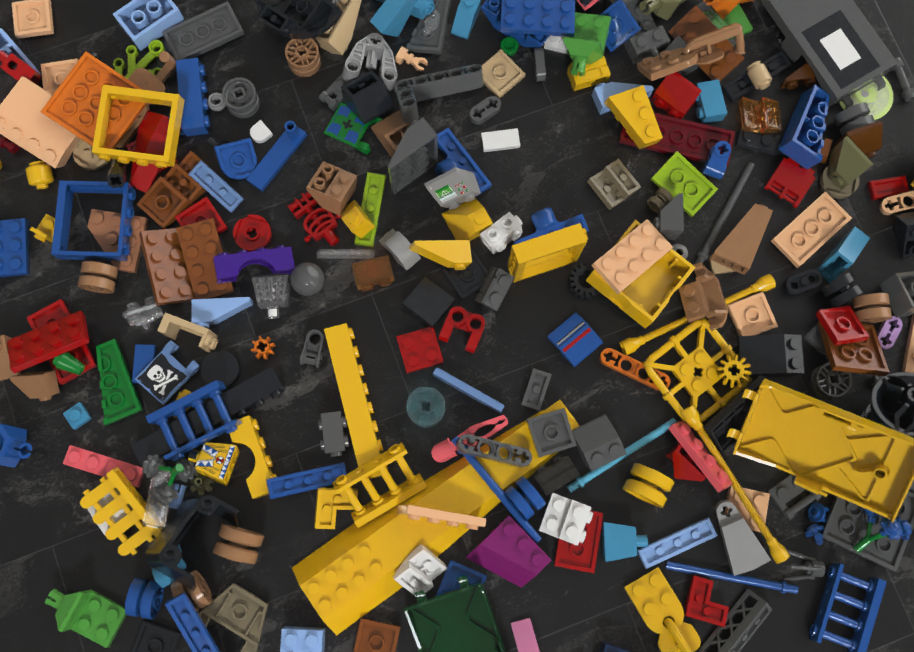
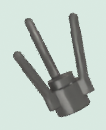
M786 549L790 555L807 560L808 562H805L804 566H789L791 569L804 570L806 575L784 577V581L814 580L815 577L824 576L825 565L823 561H816L815 557H809Z

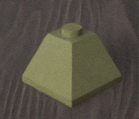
M848 136L839 142L829 153V177L832 183L841 190L873 165Z

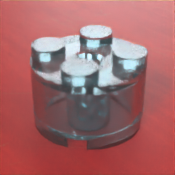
M419 387L408 396L406 410L410 420L415 425L429 428L437 425L443 419L446 405L443 395L437 389ZM423 403H425L426 405L430 404V406H429L430 411H428V412H427V410L422 411V409H423L422 404H423Z

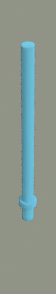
M674 418L670 419L625 448L626 455L593 471H589L582 477H576L574 482L566 486L568 491L571 493L579 487H585V483L668 431L672 424L677 423Z

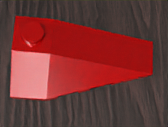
M147 111L138 127L135 152L164 156L170 118ZM133 162L129 184L146 193L151 188L161 168L156 167L155 164L141 166Z

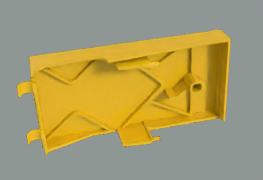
M768 379L763 380L757 392L745 389L742 398H748L753 402L742 430L730 428L726 436L737 440L734 447V455L736 454L776 467L796 476L794 484L824 497L827 496V493L823 491H826L889 518L891 522H894L914 480L913 437Z

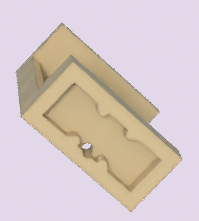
M168 313L164 314L157 330L173 340H176L180 329L202 337L199 347L208 353H211L218 344V336L210 329Z

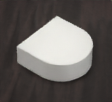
M261 120L250 129V135L257 143H264L273 136L272 132Z

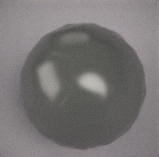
M303 262L297 265L290 276L293 289L303 296H312L318 293L325 281L321 268L310 262Z

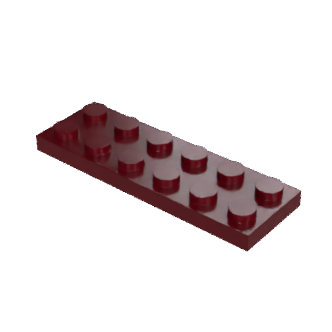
M654 113L663 138L657 144L643 148L668 155H674L678 151L685 159L705 163L710 149L719 141L728 142L732 150L735 131ZM622 125L619 143L638 147ZM729 155V158H728V161H727V166H726V168H727L728 165H729L730 155Z

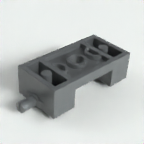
M604 0L603 4L607 9L617 0ZM622 0L641 28L639 32L623 43L632 63L634 64L647 57L660 55L659 53L665 51L670 42L663 25L656 27L651 14L643 15V12L648 9L641 12L639 4L644 0Z

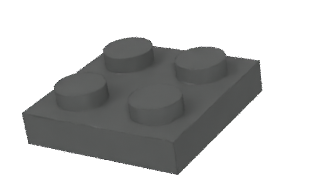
M564 408L526 420L538 458L577 446Z

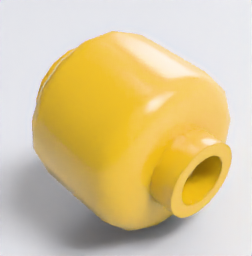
M44 161L31 162L25 169L29 185L36 186L37 189L49 188L48 184L54 181L51 166L45 164Z

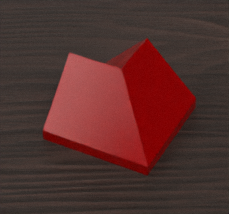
M678 442L666 455L673 462L674 479L702 482L706 476Z

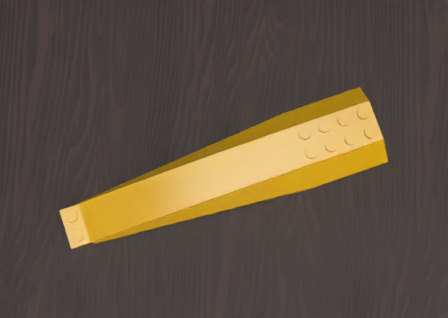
M558 400L546 410H541L530 417L533 418L564 408L571 430L580 426L561 400ZM525 420L493 440L529 450L532 455V461L529 465L516 467L474 457L504 492L510 486L517 489L515 482L523 476L528 479L558 452L538 458ZM487 444L481 446V452L488 454L489 446ZM505 448L499 449L500 457L503 459L508 457V451ZM523 453L519 456L513 455L512 457L520 458L521 462L526 460V458L523 457ZM463 457L426 479L424 482L427 488L398 505H411L483 518L501 501L467 459ZM398 505L359 528H357L355 523L292 567L299 586L323 622L337 636L403 587L394 580L393 576L404 560L419 545H424L438 557L469 530L466 528V524L459 523V527L446 525L447 521L440 520L438 524L427 522V518L420 517V520L408 519V515L397 514Z

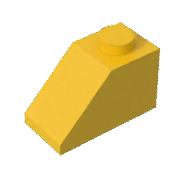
M355 200L347 205L341 213V219L350 231L361 239L375 227Z

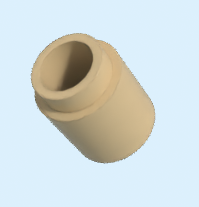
M756 61L747 67V75L755 89L760 88V90H763L771 85L772 77L764 64Z

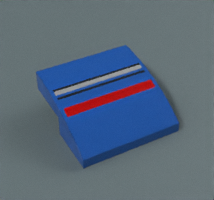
M574 313L547 336L548 340L573 367L577 366L603 344V341L577 313Z

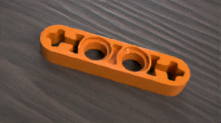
M606 348L600 353L599 360L604 366L660 391L653 381L649 382L651 379L649 376L646 379L639 377L638 371L642 368L645 369L642 362L612 348ZM608 353H611V357L613 359H617L618 356L621 358L617 362V365L614 366L615 361H605L606 357L604 356V354L607 355ZM623 360L630 362V370L625 371L621 368ZM654 369L660 378H664L663 382L666 383L665 385L668 388L671 382L669 376Z

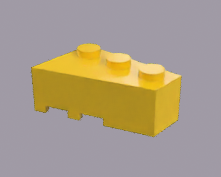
M644 85L609 96L604 102L605 106L609 107L613 112L616 120L620 121L627 134L639 149L657 144L663 138Z

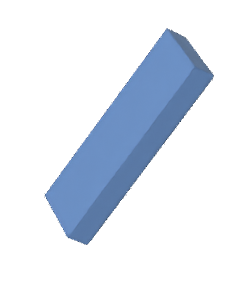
M202 160L189 173L195 181L231 213L244 200L240 194Z

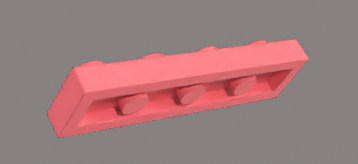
M679 421L668 428L717 492L733 484L728 474L716 463V459L708 453L703 443L692 433L688 424Z
M69 445L63 461L64 465L99 476H105L106 478H108L106 475L108 472L119 467L134 487H140L144 476L143 468L73 445Z

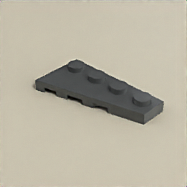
M433 0L435 9H433L430 15H427L422 20L419 19L416 29L414 28L412 38L407 43L406 48L409 50L408 52L442 54L451 0Z

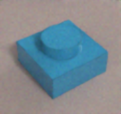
M78 402L63 413L74 430H77L92 419L81 402Z

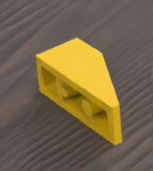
M470 240L414 241L409 246L411 251L447 268L464 270L472 263Z

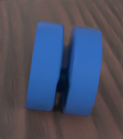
M522 476L515 482L519 489L518 491L513 486H510L504 493L525 519L528 520L535 514L531 505L539 511L546 503L531 483Z
M136 577L132 581L125 602L126 615L134 617L141 615L145 619H155L162 603L164 588L155 580L148 581V579Z

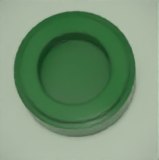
M505 37L501 41L500 49L508 56H513L518 51V41L513 37Z

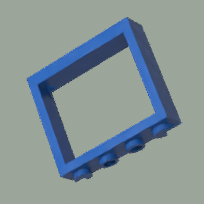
M59 180L51 254L58 259L127 261L128 255L131 252L129 237L132 236L131 219L134 217V208L132 206L133 200L136 199L135 189L128 182H125L121 188H112L108 185V182ZM74 192L123 194L117 252L67 251Z

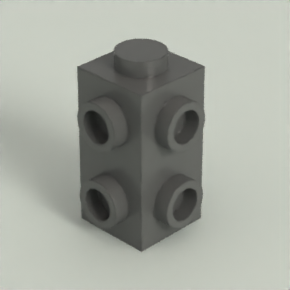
M341 411L321 413V419H318L319 431H323V438H320L321 450H325V453L330 454V457L342 456V452H347L346 447H349V437L344 432V427H347L346 416H343Z

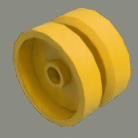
M634 463L630 473L637 480L626 479L622 489L649 504L663 508L667 498L660 491L671 492L675 482L657 470Z

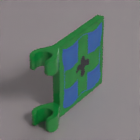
M341 102L326 127L324 134L367 155L371 149L369 144L362 142L361 139L370 124L373 126L382 121V119L377 117L364 125L347 105Z

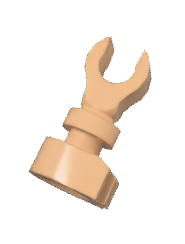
M402 46L396 55L395 62L402 64L405 60L407 64L410 65L411 63L418 72H424V68L418 64L423 63L427 65V60L414 57L412 53L408 54L409 50Z

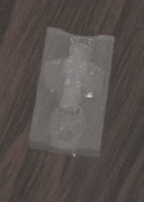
M154 297L146 298L144 300L145 305L141 307L135 302L127 304V311L123 312V317L128 320L130 326L135 325L137 327L142 325L146 330L150 328V322L164 316L159 305L156 306Z

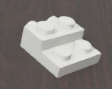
M552 493L538 531L578 546L579 542L583 543L586 531L583 530L585 524L591 522L593 512L590 511V506Z

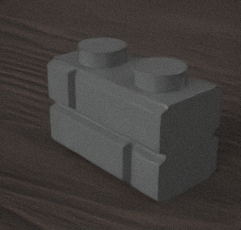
M491 267L475 301L497 311L514 276L500 268Z

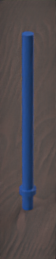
M458 436L451 440L455 446L459 438ZM462 453L532 540L538 543L542 538L479 461L472 455Z
M666 561L665 569L779 590L783 594L786 592L798 593V586L787 584L786 581L775 582L743 575L734 576L728 572Z

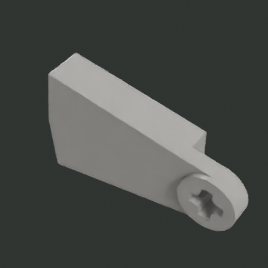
M729 500L719 501L715 506V513L732 574L736 576L754 570L771 561L735 505ZM724 506L731 508L728 510V515L721 513Z

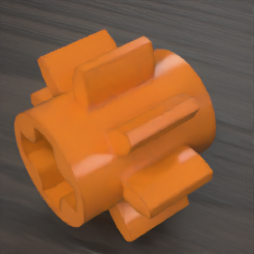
M259 336V340L256 342L252 341L254 348L251 351L253 353L258 352L256 354L257 359L263 356L268 360L270 354H275L272 348L276 345L274 343L269 344L271 341L270 337L264 340ZM263 344L267 346L264 352L260 350Z

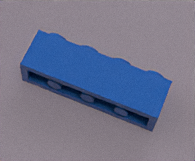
M198 58L176 60L178 92L185 100L181 120L182 130L186 136L209 134L208 127L211 126L206 111L209 110L208 99L205 98L207 84L203 79V76L206 75L205 66L200 63Z

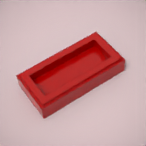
M905 175L873 180L867 183L871 201L910 192Z

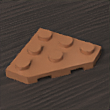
M91 209L87 227L104 252H117L121 213ZM134 216L131 219L130 255H128L127 261H111L113 266L118 268V271L137 274L142 252L139 233L140 231H147L148 218Z

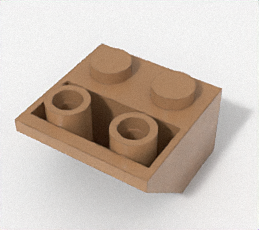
M400 110L371 127L391 158L407 128H409L410 123H405L402 120Z
M323 161L307 185L306 190L323 209L340 216L356 190L357 175Z

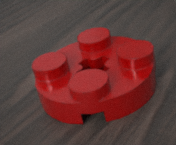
M250 214L236 222L233 236L235 242L242 250L252 252L258 248H266L269 245L272 231L270 225L263 217ZM255 229L257 235L250 238L248 232H252Z

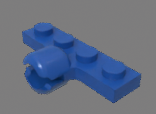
M447 128L438 133V148L445 155L446 159L436 165L435 172L437 176L456 167L475 174L481 193L491 188V182L451 130Z
M545 208L531 216L535 226V233L512 243L515 245L581 223L582 229L585 228L587 232L589 229L583 214L563 222H558L553 210Z

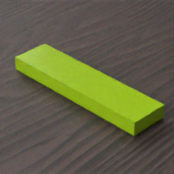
M367 172L361 208L375 227L362 239L356 235L355 245L374 247L386 175Z

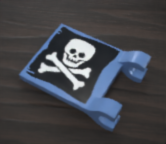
M172 340L165 345L154 360L135 378L162 405L201 368L194 360L187 368L179 363L171 355L179 348Z

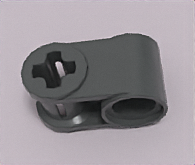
M311 330L307 333L300 356V365L310 364L320 368L326 338L319 330ZM314 335H320L321 337L320 342L317 344H312L311 342Z

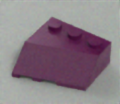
M509 515L465 557L521 588L538 575L551 561L544 551Z

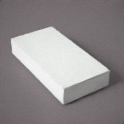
M518 128L481 133L484 152L520 148Z

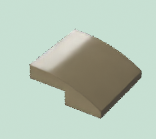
M619 159L607 165L601 172L587 181L609 210L622 203L641 188Z

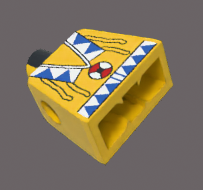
M206 442L201 451L193 449L190 451L188 461L196 462L195 469L200 475L227 486L240 451L237 445Z

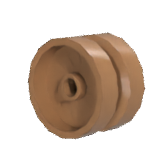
M221 524L218 534L221 538L229 540V542L216 541L212 552L232 561L256 564L259 554L248 546L260 547L264 535L244 528Z

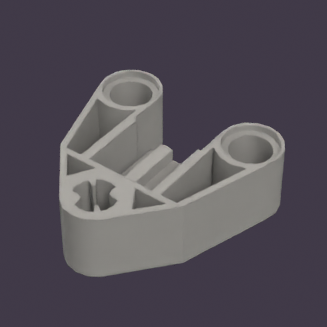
M371 33L358 41L344 64L342 78L346 82H351L358 78L364 56H366L365 67L369 71L372 69L376 70L377 60H380L378 77L383 81L387 91H391L398 76L393 51L380 34Z

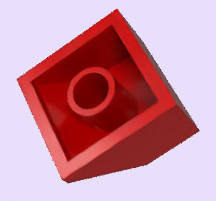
M675 72L665 77L655 91L651 101L658 108L665 110L669 116L683 119L696 102L702 90L678 72Z

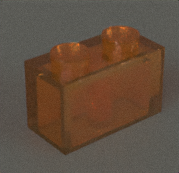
M388 255L351 264L358 290L368 291L373 289V286H388L392 284L391 282L395 281Z

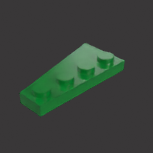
M112 339L96 346L98 371H100L101 380L99 383L102 390L101 403L104 410L103 423L107 426L143 411L117 340Z

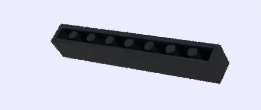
M269 367L220 396L232 420L235 417L241 418L248 414L247 411L253 407L256 409L263 406L265 400L270 397L272 399L277 398L285 390V387L275 369ZM213 399L203 404L214 429L225 425ZM196 409L187 413L186 417L196 439L206 435L207 433ZM179 419L168 424L179 448L189 443ZM161 429L131 445L141 466H143V461L147 459L148 455L158 454L159 458L163 459L164 455L171 452Z

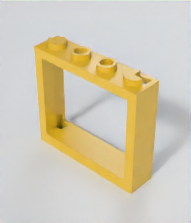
M103 85L92 153L98 156V159L105 161L117 159L118 162L129 164V161H132L141 166L155 164L158 168L174 167L185 100L179 94ZM112 99L171 106L164 156L104 148Z
M581 223L512 245L507 267L510 274L514 276L513 283L577 262L587 243L586 229H582Z

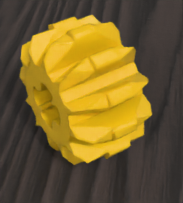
M735 354L734 360H731V357L728 355L726 356L728 363L721 360L720 363L724 367H717V371L724 372L719 374L718 378L726 377L723 380L724 385L731 381L730 388L734 387V382H737L738 387H742L740 380L745 383L748 382L744 375L751 376V372L746 371L751 365H743L746 360L744 357L739 362L738 355ZM732 367H737V371H740V373L732 376V373L728 370H732Z

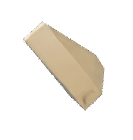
M361 0L338 1L336 6L343 13L329 30L312 38L317 46L332 54L343 55L352 40Z

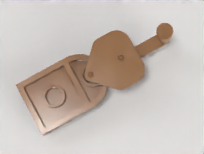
M739 23L730 24L693 38L684 48L671 51L666 50L658 56L644 58L642 62L637 63L638 71L649 80L654 81L692 65L713 63L722 59L724 52L711 45L734 36L736 42L734 53L745 54L742 25Z
M162 51L159 58L162 62H166V64L156 76L145 68H138L131 74L128 80L143 90L165 92L163 82L176 68V60L168 52ZM147 103L116 146L117 148H125V145L136 135L146 112H150V103Z

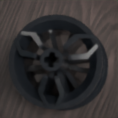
M892 373L880 379L873 388L871 403L864 409L861 417L914 438V373ZM883 407L891 410L892 412L883 410Z

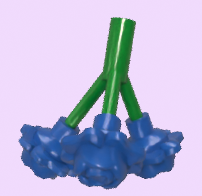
M860 507L868 515V526L865 537L853 547L858 553L872 541L886 536L890 540H899L900 537L903 540H909V535L912 533L911 526L907 520H901L900 517L895 518L894 522H891L889 518L882 517L880 522L882 528L878 533L870 536L873 523L881 515Z

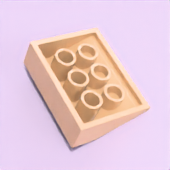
M22 76L0 104V134L55 169L66 165L80 138L40 112L52 97V94Z

